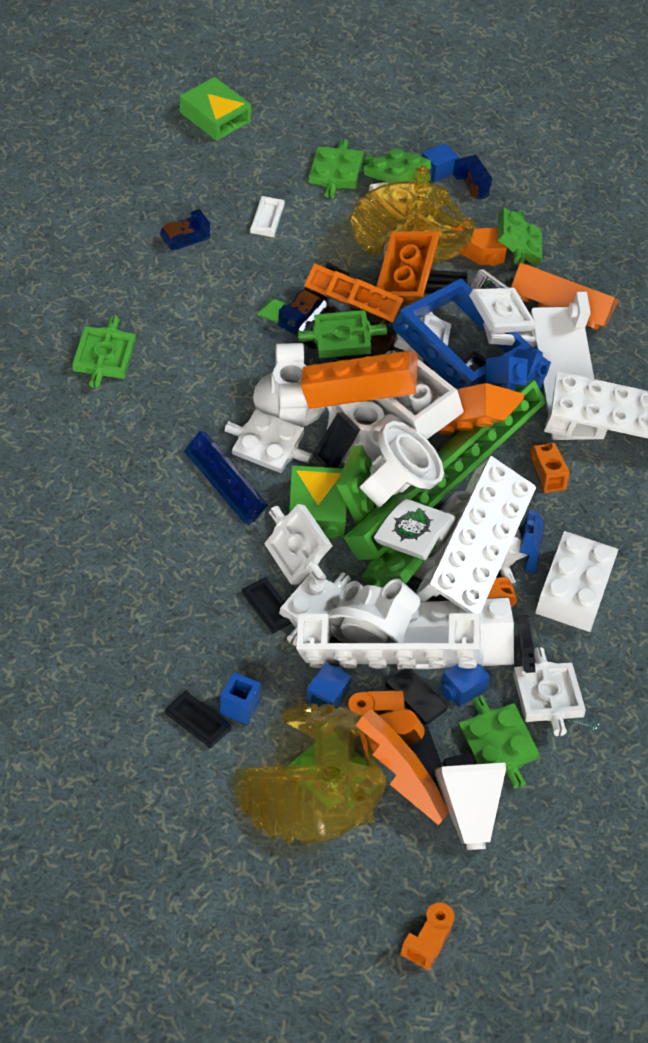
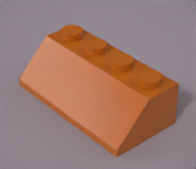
M521 262L511 285V288H515L518 295L521 296L523 302L528 303L530 299L539 302L537 306L539 308L569 307L570 302L574 301L577 292H587L591 313L586 325L597 330L600 325L606 327L619 302L617 298Z
M404 351L304 366L302 369L301 388L309 409L416 394L418 356L416 352Z

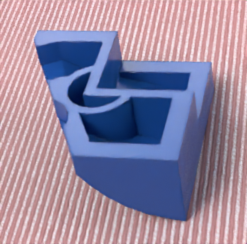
M529 509L522 526V542L519 552L528 555L524 571L535 573L545 524L540 514L532 509Z

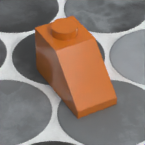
M498 227L453 230L451 243L456 248V252L479 265L497 266L504 264L507 247L497 241Z

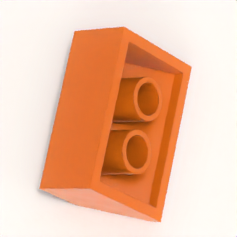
M438 231L391 233L376 287L403 298L404 301L400 310L405 305L409 306L423 298L440 235Z
M488 383L457 389L464 413L440 429L438 433L453 434L454 430L471 431L473 426L491 427L494 422L504 421L523 401L524 394Z

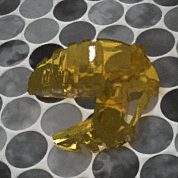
M421 165V168L416 167L415 181L386 184L366 193V198L361 197L358 205H355L353 208V214H351V231L357 243L371 254L387 249L392 232L438 231L440 235L432 261L433 264L449 260L467 247L474 235L475 220L472 218L467 219L461 213L458 206L449 197L448 189L429 183L430 169H426L425 165ZM446 206L459 219L442 210V208Z
M317 704L297 706L288 709L282 714L283 722L315 739V766L290 765L237 769L234 782L235 795L245 817L247 818L248 812L251 814L252 824L255 828L262 832L263 826L267 829L269 837L277 839V836L280 835L283 836L284 842L294 843V839H300L301 844H312L341 836L359 824L364 825L366 822L374 823L373 810L383 795L386 778L382 769L378 766L376 757L373 756L374 751H372L368 736L355 726L362 717L361 715L344 707H339L335 710L334 705L323 704L320 707ZM358 735H360L367 766L353 763L354 743Z

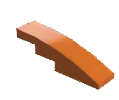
M315 263L304 284L306 289L354 309L365 310L367 314L394 323L404 301L403 298L362 280H356Z
M370 709L360 718L355 726L380 745L373 753V756L396 774L390 785L439 825L449 811L435 782L415 753L397 732Z

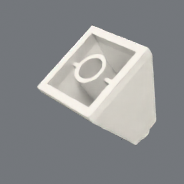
M505 763L446 766L435 769L437 783L461 843L466 844L467 850L486 849L485 842H490L506 771Z

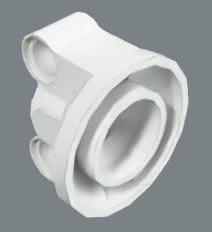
M303 343L276 344L275 368L273 372L262 377L255 386L253 395L256 410L300 427L307 426L318 420L325 411V407L309 409L301 388L302 369L306 366L304 364Z
M369 401L327 406L329 411L327 429L339 412H344L361 429L340 464L345 465L352 446L363 445L367 455L373 462L381 454L378 440L380 430L392 421L402 422L393 414L385 416L383 410L377 404Z
M392 421L380 430L378 440L381 454L372 462L370 468L371 475L359 488L380 507L392 495L403 493L410 485L423 489H431L442 481L444 475L442 461L434 447L422 434L403 422Z
M397 578L389 581L384 588L372 585L362 586L358 581H352L342 589L337 608L331 609L328 613L330 617L329 632L342 643H405L404 634L413 613L420 605V597Z

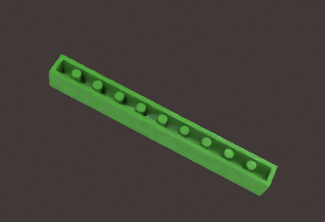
M527 381V386H516V392L523 393L524 399L504 421L494 422L491 427L473 426L471 431H460L437 452L444 470L440 483L431 489L410 485L403 493L392 495L382 506H377L348 532L344 539L355 557L359 560H372L381 557L389 547L377 543L374 536L387 517L401 502L408 499L433 508L546 403V400L536 381Z

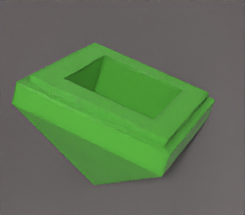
M268 297L257 315L280 324L291 308V305Z

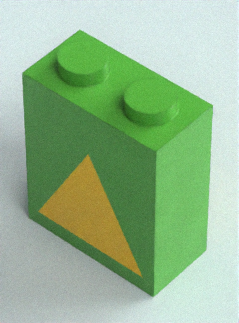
M216 77L180 95V113L216 141L251 122L252 105Z
M292 466L289 513L297 504L305 505L328 539L344 537L346 504L336 486L343 469Z

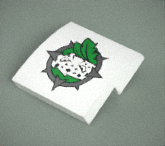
M405 499L387 517L374 536V539L381 545L426 561L436 541L443 542L456 518L454 515Z

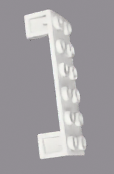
M577 292L574 301L570 302L569 307L532 308L531 316L536 323L534 328L536 348L542 351L543 357L551 362L548 374L543 382L548 416L552 409L557 372L594 379L585 331L591 313L587 292ZM577 423L570 437L551 434L552 440L604 439L607 429Z
M557 372L552 409L545 422L544 432L570 437L576 424L579 423L648 438V391Z
M492 456L474 471L466 488V491L471 495L439 563L424 575L416 592L420 597V601L426 602L433 595L437 597L441 594L468 613L481 612L536 489L534 484Z
M449 613V643H329L330 617L328 614H298L296 649L304 661L310 663L312 668H322L325 662L328 664H339V667L356 668L357 664H369L371 668H386L387 664H398L399 667L408 669L416 668L417 664H428L430 668L437 669L446 668V664H458L460 668L466 669L476 668L477 664H484V657L480 647V613Z

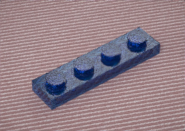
M199 431L184 452L240 519L247 525L254 523L268 504L206 432Z

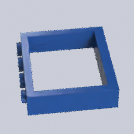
M462 278L401 309L392 326L455 389L484 384L486 365L473 372L420 318L453 301L485 332L484 320L469 296L473 289ZM505 332V334L513 335L515 341L512 346L499 345L506 352L500 357H514L517 349L528 350L532 346L517 332Z

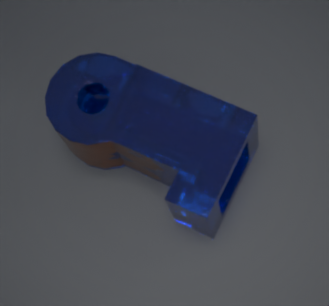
M477 155L455 160L453 176L456 180L463 179L470 188L471 196L474 198H488L492 177Z
M198 209L192 211L191 217L177 223H167L162 227L160 236L169 249L175 251L210 239V222L202 211Z
M304 289L299 291L289 305L284 304L279 309L278 326L295 334L294 332L317 308L322 299ZM289 319L294 321L295 327L290 326L287 321Z

